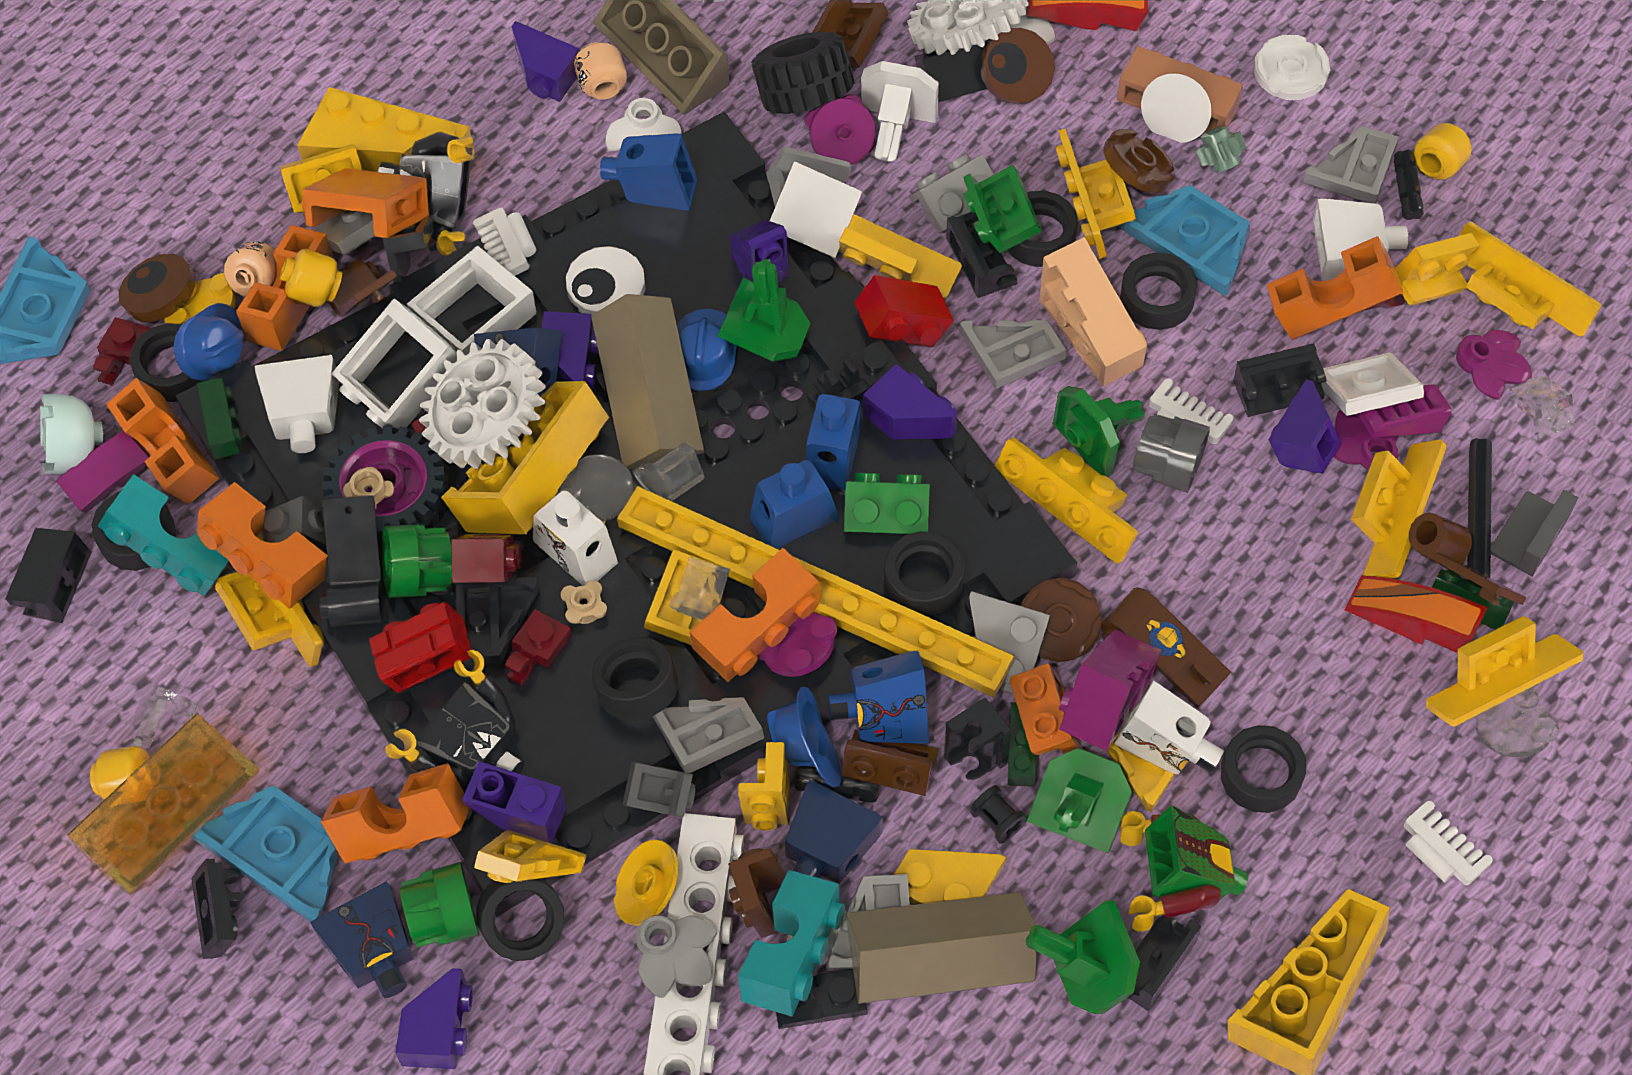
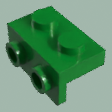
M1014 165L979 183L971 173L963 176L967 191L963 193V196L972 213L977 214L978 221L974 222V226L983 243L990 241L996 250L1002 253L1042 232L1021 176Z
M855 473V481H846L844 532L912 534L920 531L928 532L930 483H921L922 475L897 474L896 482H880V474Z

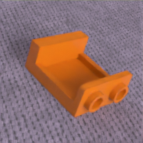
M344 168L303 189L302 208L305 212L306 226L316 227L341 214L344 210L372 213L374 236L389 238L429 216L426 178Z

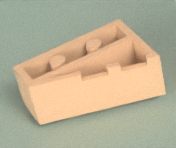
M1085 237L1043 257L1039 301L1101 385L1105 386L1143 367L1147 349L1146 339L1142 332L1135 327Z

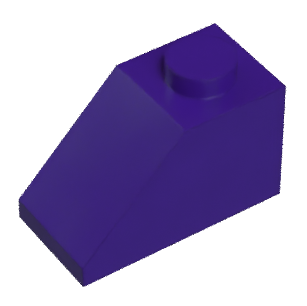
M515 21L512 25L514 44L527 87L539 98L546 99L549 97L560 102L577 79L574 61L580 48Z

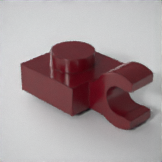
M117 317L113 319L97 346L100 355L97 357L93 369L101 372L98 382L113 386L124 364L131 365L129 359L132 346L139 336L148 331L150 327Z
M535 609L512 640V647L515 652L511 654L505 663V668L510 670L507 678L522 686L537 663L549 668L572 637L571 628Z

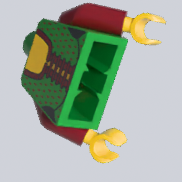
M1171 805L1162 814L1152 815L1151 819L1147 820L1143 814L1136 811H1129L1123 816L1120 842L1127 846L1139 845L1143 841L1145 833L1152 895L1161 898V901L1154 902L1150 897L1140 895L1132 900L1128 914L1142 913L1133 919L1132 928L1135 931L1144 932L1149 930L1153 925L1155 916L1165 914L1166 918L1209 909L1216 906L1228 893L1238 896L1244 891L1248 882V875L1244 870L1233 866L1229 840L1223 834L1202 823L1193 814L1185 813Z

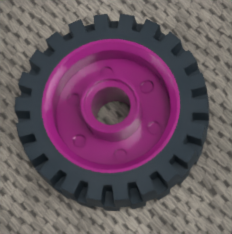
M383 426L382 434H377L376 428L372 427L366 429L368 437L362 438L359 432L350 436L352 445L349 446L343 441L337 447L339 455L331 454L328 459L329 467H325L323 472L324 482H322L324 498L345 497L343 492L345 484L350 482L355 472L366 467L376 468L381 473L384 481H391L393 483V495L383 498L376 508L379 549L382 544L384 526L424 524L425 528H428V525L435 528L440 522L439 514L444 515L447 508L446 503L441 497L449 490L448 479L441 457L428 446L430 441L425 442L423 435L415 432L411 436L409 429L400 427L398 433H395L392 426ZM368 487L365 489V492H371L373 488Z

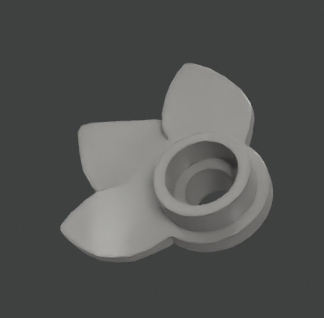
M653 916L643 921L636 933V943L642 954L638 972L645 987L653 995L664 998L675 981L692 987L710 983L712 978L711 963L702 948L707 946L717 935L715 928L704 919L696 916H686L675 921L665 916ZM657 934H663L667 937V941L663 945L656 946L651 943L652 937Z

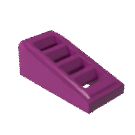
M1432 384L1423 385V398L1357 414L1372 438L1440 433L1451 415V407L1437 385ZM1380 414H1383V416L1385 417V422H1383L1382 418L1380 417Z

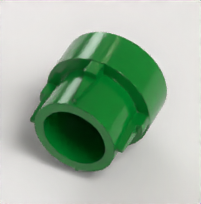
M424 524L384 526L382 533V573L387 598L426 596V592L447 591V587L451 585L452 549L448 532H445V528H425Z
M461 862L422 872V877L401 882L402 887H399L402 906L412 942L416 944L417 948L437 942L442 946L479 936L478 925Z

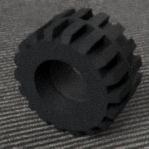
M811 32L792 36L768 46L751 61L763 107L765 110L773 113L790 114L819 108L823 104L845 95L853 88L855 83L844 39L836 33Z

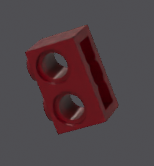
M463 534L452 539V583L505 582L514 576L516 569H521V544H514V534Z

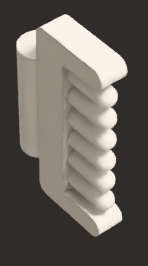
M498 208L473 221L478 235L481 236V242L485 243L484 249L488 250V255L514 276L529 269L526 257L532 256L536 252V247L520 213L515 212L507 217L504 209Z
M1169 378L1165 379L1150 397L1149 406L1158 411V415L1172 419L1176 416L1209 426L1208 442L1217 444L1232 425L1233 415L1226 414L1224 416L1221 411H1218L1208 421L1215 412L1214 407L1209 406L1202 416H1199L1206 408V403L1204 401L1199 402L1195 409L1191 411L1198 402V398L1192 396L1182 406L1189 398V393L1187 391L1182 392L1178 399L1174 401L1181 392V388L1175 386L1172 389L1173 381Z
M1432 801L1425 802L1404 823V828L1413 836L1405 846L1444 883L1455 875L1464 885H1470L1491 865L1492 857L1485 855L1475 863L1483 854L1480 849H1476L1465 859L1464 857L1473 850L1474 843L1469 841L1456 851L1466 841V836L1459 834L1448 843L1458 833L1457 827H1450L1440 836L1439 834L1450 825V821L1443 819L1432 828L1441 819L1442 814L1439 811H1435L1424 821L1435 807Z

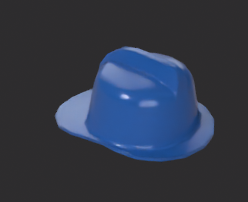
M216 303L208 306L180 326L174 340V354L176 362L183 373L192 379L203 381L224 370L230 369L239 361L245 334L236 311L227 304Z
M714 309L696 310L686 314L677 324L689 384L692 390H713L723 385L731 376L735 364L737 345L717 336L726 317V314L722 311Z
M800 687L796 701L768 713L767 722L772 742H784L788 763L794 766H815L827 784L831 787H838L841 783V768L837 754L822 723L817 702L812 692L807 687Z

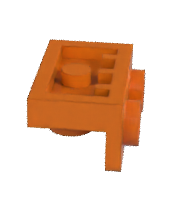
M1046 663L1012 676L1010 684L1031 752L1034 755H1040L1051 750L1060 749L1065 754L1076 748L1083 749L1079 738L1059 730L1065 713L1059 710V705L1065 694V688L1061 678L1052 666Z

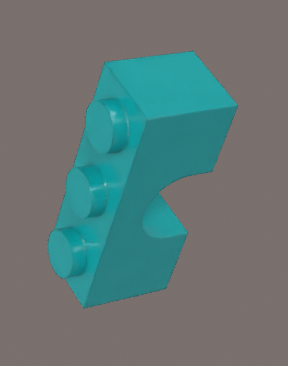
M133 474L106 511L98 527L104 531L105 535L112 542L122 546L126 545L139 553L141 559L149 566L163 569L174 576L178 584L184 589L198 592L205 596L229 560L217 550L207 548L200 540L197 532L188 538H177L168 534L161 526L159 515L169 497Z
M788 870L772 903L775 931L791 935L793 938L781 944H770L755 940L738 974L741 1002L793 1016L799 1001H806L809 996L813 982L812 972L816 964L822 965L825 961L829 948L828 937L832 929H839L844 917L845 904L840 903L838 883Z

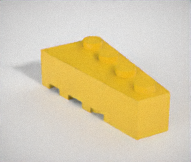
M329 87L297 146L301 159H305L354 144L362 170L378 172L382 161L400 165L402 154L412 147L417 140L436 132H444L458 138L471 136L470 127ZM473 143L465 145V147L473 148L472 155H474Z
M586 381L555 382L541 396L545 400V404L534 407L533 411L540 416V420L528 422L527 426L533 433L531 435L521 433L518 437L521 447L517 448L510 444L507 447L508 458L505 459L497 453L495 454L492 466H489L487 463L484 465L480 463L478 469L471 467L466 472L470 479L458 491L456 488L451 487L441 497L466 532L527 534L533 528L535 514L556 496L561 484L578 465V460L588 446L598 437L600 429L609 418Z
M1347 889L1311 928L1310 934L1305 940L1288 953L1283 959V964L1273 975L1256 988L1252 998L1241 1010L1237 1009L1227 1020L1228 1040L1296 1074L1314 1075L1388 930L1390 907Z

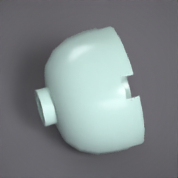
M42 394L41 400L44 406H40V440L43 451H46V463H42L43 474H64L70 468L77 466L94 450V446L103 444L102 422H94L89 406L74 396Z

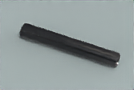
M1475 438L1470 441L1468 530L1472 537V546L1467 556V566L1490 578L1492 442L1486 438Z

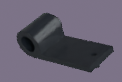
M374 495L322 499L330 584L327 588V594L320 595L322 619H329L331 627L384 623L385 607Z

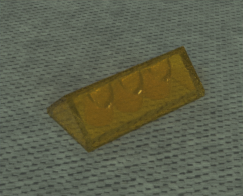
M196 713L73 828L67 836L108 881L131 895L259 772V768L201 715Z

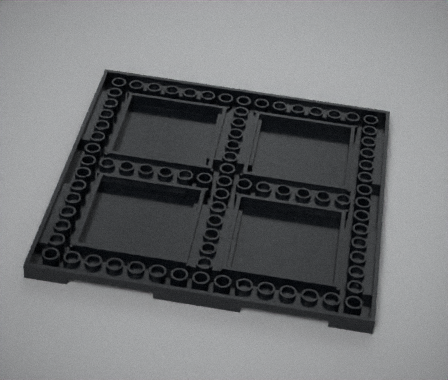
M725 111L682 133L698 179L689 211L630 202L626 199L620 181L610 180L533 221H530L526 214L522 216L536 247V252L532 256L526 257L529 269L515 275V277L533 291L536 314L519 329L542 328L544 311L581 313L578 311V307L573 302L571 303L568 298L566 274L571 263L580 254L593 248L609 246L626 250L638 259L644 269V295L671 298L676 325L686 314L700 309H714L722 311L727 315L739 285L744 278L731 257L730 235L763 220L770 221L776 206L774 205L765 172L764 161ZM787 237L788 277L784 278L778 286L779 288H786L787 298L798 302L811 324L797 357L770 361L737 345L735 364L731 376L723 385L707 391L691 389L705 453L624 471L600 355L593 354L592 364H596L597 376L595 389L591 390L609 418L600 429L598 437L588 446L578 460V465L561 484L556 496L561 491H568L600 519L607 528L618 564L597 581L602 586L600 597L601 601L607 606L606 614L602 618L588 624L570 623L565 616L568 608L566 602L561 599V591L569 585L573 587L582 585L533 541V528L527 534H514V540L521 541L524 544V548L521 551V569H516L512 578L537 576L539 591L519 630L536 609L570 627L572 637L549 668L537 663L522 686L507 678L510 670L505 668V663L511 654L515 652L512 643L502 663L484 664L482 672L489 673L503 691L515 718L513 730L517 743L511 753L524 761V767L520 774L562 788L566 810L552 844L586 854L584 865L669 816L668 814L623 805L631 762L684 772L653 717L637 721L620 720L608 714L600 704L593 685L592 669L596 659L607 647L620 640L633 637L650 638L663 644L671 655L678 680L675 697L666 708L689 707V700L706 699L716 702L723 698L744 697L761 725L764 739L689 773L692 774L691 783L695 784L694 801L756 765L758 758H766V742H772L767 715L774 709L796 701L800 687H807L812 692L824 725L831 721L828 695L852 692L851 670L854 667L899 655L837 626L833 650L829 658L816 670L801 676H782L773 672L764 660L758 658L755 665L742 676L737 674L727 682L692 648V645L644 628L645 620L672 551L618 527L617 518L636 487L639 486L763 542L750 521L756 485L760 481L779 473L784 465L789 463L798 464L806 460L807 439L818 396L820 395L814 387L813 381L817 380L818 375L879 340L878 338L869 337L854 304L863 288L850 271L844 273L830 255ZM481 238L407 275L403 283L390 284L391 294L384 297L378 303H373L255 365L332 355L337 367L393 299L407 307L408 302L476 246H479L487 253L488 250L484 249L485 243H482ZM477 283L434 320L463 343L504 309L505 306ZM405 331L362 383L391 407L434 355ZM881 339L903 366V370L907 373H915L923 381L926 388L936 396H940L937 393L936 381L904 340L896 342ZM245 359L230 369L224 370L205 380L208 381L222 377L225 387L230 386L233 401H229L230 407L235 408L238 422H233L234 428H239L242 443H238L239 454L214 459L209 447L197 385L176 395L181 411L227 485L230 486L234 482L265 505V511L301 496L323 507V472L325 467H329L328 459L331 454L339 455L337 447L343 441L349 446L352 445L350 436L359 432L362 438L368 437L366 431L368 428L375 427L377 434H382L383 428L366 415V412L370 409L362 401L356 405L339 391L343 385L339 381L333 431L315 435V449L311 452L296 453L292 451L290 439H276L256 376L255 365L252 366L249 360ZM788 387H796L803 394L799 399L790 401L784 399L781 396V392ZM863 399L859 401L862 428L849 481H855V473L880 474V482H896L897 474L922 475L921 483H930L928 532L937 533L951 540L960 550L965 564L962 593L955 604L942 613L927 617L973 637L976 634L969 599L971 591L1020 605L1021 600L1030 588L1040 582L1057 578L1070 580L1075 577L1076 560L1030 502L1024 504L958 419L956 433L951 438L892 440L863 417ZM753 406H763L769 413L762 419H753L747 415V411ZM423 408L407 426L411 436L415 433L412 423L428 414ZM722 424L729 425L735 430L728 438H718L712 431L715 427ZM393 427L394 432L398 433V429ZM825 451V461L833 462L837 460L834 454ZM441 457L447 474L448 488L457 487L460 489L462 487L460 483L467 477L466 472L472 466L467 463L464 468H460L454 462L450 464ZM829 489L839 519L777 549L781 550L784 548L789 554L890 600L884 586L886 555L896 541L908 534L844 532L845 492ZM448 507L444 515L439 514L440 522L435 527L445 528V532H448L451 549L452 539L463 534H499L466 532ZM381 544V548L379 549V552H380V563H381V573H382V544ZM327 547L320 549L327 555ZM919 556L910 558L901 565L899 577L906 587L914 591L930 592L938 590L947 583L949 571L943 562L933 557ZM327 558L325 580L302 598L304 609L312 622L320 628L324 641L388 744L391 743L403 751L404 743L394 735V732L406 729L416 739L464 682L471 685L473 680L470 677L460 676L452 667L400 693H396L378 677L374 661L376 659L373 656L369 639L383 632V628L391 622H404L420 614V610L428 604L446 602L456 611V583L451 581V589L443 595H434L431 592H426V596L387 598L382 573L385 607L384 623L331 627L329 619H322L320 612V595L327 594V588L330 584ZM714 570L716 580L715 593L718 596L719 605L722 604L732 615L739 618L754 617L764 609L766 603L754 592V588ZM583 599L580 601V604H587L588 601ZM464 665L465 669L470 672L474 669L475 666ZM644 666L631 668L620 674L612 683L611 688L617 691L628 692L641 689L656 678L659 670ZM405 757L398 759L408 776L416 773L407 765ZM468 784L461 787L464 793L466 792ZM470 808L461 831L447 839L482 893L493 879L487 876L488 872L474 868L478 851L502 834L504 830ZM567 875L546 877L543 879L547 881L550 885H552ZM523 890L515 891L505 896L498 904L495 916L503 914L535 895V893Z

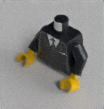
M436 132L415 141L413 146L402 154L400 165L382 161L378 172L426 178L428 211L432 215L435 228L431 238L436 241L438 251L446 256L457 250L454 246V241H464L465 239L463 232H452L451 228L455 229L465 216L471 160L474 159V155H472L473 148L465 147V145L472 144L473 138L471 136L458 138L444 132Z
M475 650L467 651L475 663L474 669L471 672L465 669L460 660L455 661L454 664L456 673L462 677H470L473 680L472 684L464 682L416 739L406 729L394 732V735L404 743L403 751L391 743L385 747L386 754L390 758L400 759L405 757L407 765L416 773L448 763L461 787L466 784L469 785L479 761L518 774L522 772L524 767V761L511 753L517 741L513 730L515 718L508 700L489 673L482 672L484 658Z

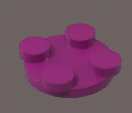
M848 94L842 98L825 103L819 109L810 110L804 118L805 126L809 130L810 143L818 155L847 161L852 165L862 160L875 146L874 120L867 108L863 106L861 99L855 95Z
M813 612L805 619L799 617L788 627L787 635L779 644L774 647L768 645L757 655L760 660L765 661L766 665L773 672L779 675L795 677L808 674L819 668L829 658L834 647L837 626L832 618L822 616L816 612Z

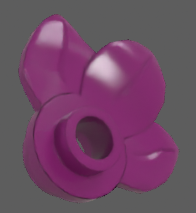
M1490 330L1483 337L1468 335L1458 344L1456 353L1458 365L1465 372L1472 374L1473 383L1477 389L1493 399L1499 400L1504 391V383L1523 384L1532 379L1529 363L1521 354L1516 352L1520 347L1521 340L1508 331Z
M1342 410L1337 412L1334 428L1341 445L1333 456L1335 459L1345 464H1361L1367 470H1369L1374 458L1371 452L1389 451L1398 460L1399 452L1395 443L1399 436L1372 438L1360 417L1356 415L1346 416ZM1380 414V417L1382 418L1383 422H1385V417L1383 416V414Z

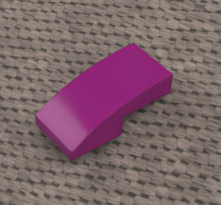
M122 431L90 452L77 466L70 468L56 482L81 512L87 513L116 486L124 487L133 474L137 476L147 466L144 461L150 456L135 438Z

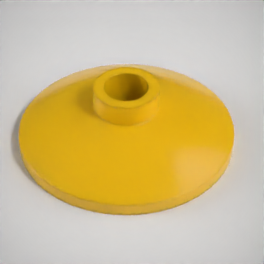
M661 840L646 841L635 848L623 863L616 879V894L614 897L616 913L623 922L633 926H640L646 919L658 916L668 904L677 882L678 860L674 849L666 842Z

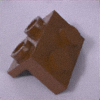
M830 0L812 32H830L842 36L851 67L860 68L889 12L884 3H852L851 0Z
M855 729L852 739L847 740L845 745L841 776L926 796L937 763L939 749L915 743L864 742L859 739L857 729Z
M757 848L742 853L738 860L728 863L736 886L729 889V894L737 914H741L746 927L754 926L760 937L763 938L779 933L775 931L774 918L766 893L780 888L786 873L771 849L763 850Z

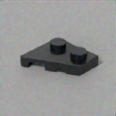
M537 576L510 578L505 582L456 583V611L464 619L468 634L467 638L470 641L472 650L478 651L483 656L484 664L502 663L513 638L517 634L539 591ZM472 658L462 662L463 666L475 665Z

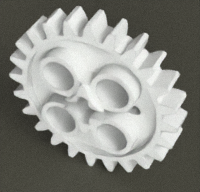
M927 0V2L917 3L918 10L910 12L912 19L907 20L908 29L914 44L917 45L919 50L925 49L927 54L936 50L937 55H941L946 50H949L951 55H954L959 48H964L966 52H969L972 45L977 44L983 47L987 39L998 40L997 34L999 32H1010L1009 25L1020 23L1019 16L1026 14L1025 7L1029 6L1027 0Z
M486 339L483 348H480L473 342L470 346V353L467 355L460 349L457 350V361L453 364L445 360L444 366L447 371L444 374H433L434 379L438 382L436 387L425 388V391L432 396L431 400L420 404V407L428 412V414L419 419V422L427 427L422 432V435L430 441L428 446L448 463L454 462L460 468H464L468 463L474 469H478L481 460L492 466L495 454L497 453L505 459L508 458L507 447L512 444L520 448L521 442L518 438L520 434L531 435L533 433L527 426L528 422L540 420V416L533 411L534 407L545 404V400L537 394L546 387L538 379L543 373L534 365L536 361L516 344L510 346L503 339L497 345L490 339Z

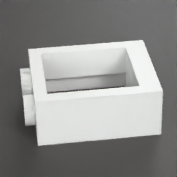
M476 246L407 303L409 309L456 350L460 349L466 355L470 353L471 343L474 342V334L461 343L434 319L477 283L501 302L505 308L474 334L517 330L536 314L533 291L479 246Z
M393 299L331 374L343 384L339 389L343 395L356 405L362 401L370 408L366 415L381 428L391 425L399 430L400 427L407 428L422 410L420 404L431 399L432 396L425 391V388L436 387L438 382L434 379L433 374H444L447 371L444 361L448 360L454 364L457 361V350L411 309ZM407 331L434 356L395 403L389 407L362 382L401 335Z

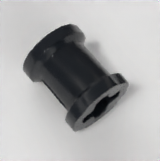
M997 785L989 787L973 802L970 807V814L974 818L980 817L995 832L994 838L998 843L1002 844L1024 826L1028 817L1023 811L1017 812L1001 796L1002 790Z

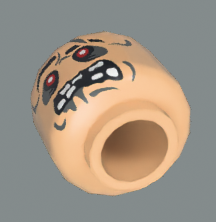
M594 42L588 44L577 53L574 61L575 72L579 86L586 95L605 100L614 97L624 87L627 80L626 69L621 53L614 45Z
M260 241L246 242L228 256L224 264V276L234 292L245 297L254 282L268 286L273 285L277 266L273 255L274 249L270 245Z

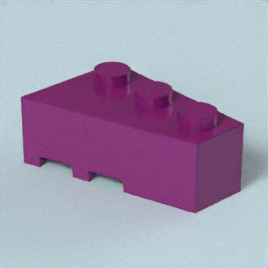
M1116 629L1103 642L1099 641L1094 651L1081 664L1074 687L1069 686L1061 700L1059 710L1065 713L1059 730L1107 751L1149 685L1162 650Z

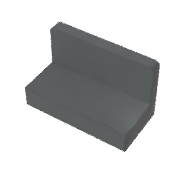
M1563 490L1556 503L1552 504L1529 491L1525 492L1493 542L1491 555L1533 577L1569 519L1579 497Z

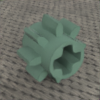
M1225 125L1201 135L1203 144L1195 151L1202 167L1206 165L1212 166L1214 172L1218 173L1240 164L1242 161L1239 154L1243 153L1242 150L1247 147L1241 132H1230L1228 126Z

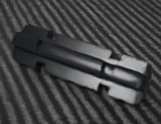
M1409 149L1397 151L1394 154V167L1397 174L1396 179L1402 205V216L1406 220L1420 219L1424 214L1418 171L1415 165L1416 159L1414 152Z
M799 766L795 775V788L799 791L805 790L806 784L810 779L847 799L859 796V801L874 803L879 795L880 785L841 776V783L838 787H831L816 771V767Z

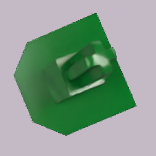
M770 259L755 262L752 266L753 282L746 278L742 279L717 336L770 361L797 357L811 323L798 302L787 298L786 288H779L776 266L771 263Z
M1067 386L1058 392L1052 424L1095 471L1108 477L1113 474L1120 444L1117 433L1121 427L1141 421L1145 414L1142 410L1143 403L1138 399L1116 404L1109 397L1095 402L1083 388Z
M1080 748L1050 760L1027 822L1109 854L1132 795L1131 788L1120 764Z
M1115 901L1103 902L1061 934H1056L1040 925H1034L1030 928L1029 935L1025 940L1027 947L1054 960L1057 973L1060 975L1072 1005L1093 1014H1104L1134 993L1140 960Z

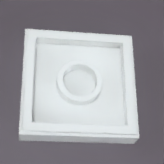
M1390 352L1323 368L1326 376V382L1321 383L1323 390L1346 416L1424 397L1423 384Z

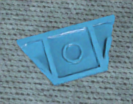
M1191 185L1174 190L1169 195L1156 196L1144 200L1145 207L1134 210L1135 220L1117 225L1127 234L1155 252L1171 254L1183 260L1193 270L1196 278L1224 296L1230 292L1250 233V222Z
M28 237L0 292V364L59 355L90 293L87 282L76 272L69 271L65 263L56 255L52 256L43 249L35 237Z
M274 785L255 793L248 801L236 802L222 809L224 814L199 825L196 821L185 829L190 838L232 868L238 869L242 875L308 922L323 915L339 853L321 823L322 819Z

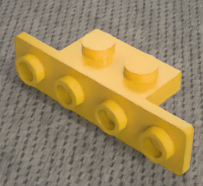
M1066 128L1058 130L1062 144L1055 146L1061 168L1069 166L1070 169L1063 172L1069 193H1078V197L1072 198L1078 220H1087V223L1081 225L1083 235L1090 247H1096L1099 259L1105 258L1107 254L1100 231L1136 219L1124 180L1112 170L1106 159L1079 168Z
M855 214L852 215L848 228L845 227L839 239L838 251L844 253L843 257L850 262L860 266H864L866 263L879 269V274L884 277L938 286L943 299L948 297L962 267L960 262Z
M1470 221L1464 225L1459 236L1472 233L1480 245L1468 257L1469 263L1467 265L1476 272L1472 274L1466 285V288L1476 293L1478 299L1486 304L1498 307L1507 313L1512 321L1519 325L1527 326L1532 330L1549 317L1579 337L1586 334L1601 308L1600 302Z
M1016 438L1008 439L994 465L1000 474L1116 564L1121 563L1138 535V531L1114 513L1123 505L1128 495L1119 489L1113 480L1099 474L1087 465L1080 455L1066 448L1042 459Z
M1442 439L1412 444L1409 447L1403 465L1389 451L1375 453L1351 516V520L1374 542L1363 575L1391 579L1398 578L1401 575L1411 548L1409 542L1411 524L1424 512L1447 448V444Z
M261 533L258 536H256L260 540L264 541V538L261 535ZM234 572L216 579L215 589L253 651L291 638L309 667L318 665L321 649L324 647V638L320 628L316 624H311L306 616L302 599L289 609L278 599L274 600L267 596L261 586L247 574L243 575L239 572Z
M1522 616L1458 648L1457 683L1426 699V708L1450 726H1457L1583 661V651L1558 634H1552L1535 643L1536 623L1526 616Z

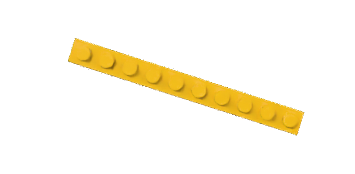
M639 486L636 487L617 518L618 527L671 551L674 549L711 562L715 571L754 588L752 575L780 551ZM794 557L819 581L820 602L813 612L830 617L834 620L836 626L899 655L918 651L923 666L995 698L1013 664V655Z

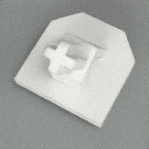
M881 61L863 70L861 77L862 104L869 111L879 112L878 120L881 125L874 154L878 160L895 162L903 128L907 129L910 118L936 123L939 83L921 68Z

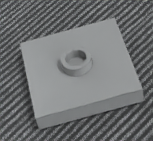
M344 210L341 214L313 229L314 231L325 233L330 249L342 255L349 254L374 237L372 213Z

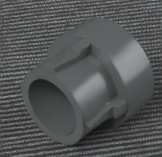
M1154 413V416H1150L1142 432L1134 457V470L1151 476L1153 481L1159 482L1162 485L1188 493L1195 478L1191 475L1197 473L1208 441L1210 427L1185 418L1182 419L1175 416L1172 419Z

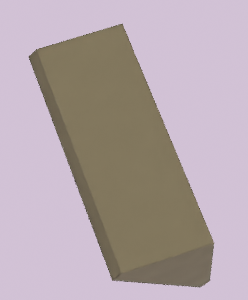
M607 0L593 21V24L682 114H687L729 86L727 53L673 0Z
M626 294L591 315L624 471L705 453L671 298Z
M1021 892L845 914L858 1004L1035 981L1036 951L1027 947L1025 942L1030 928L1035 923Z

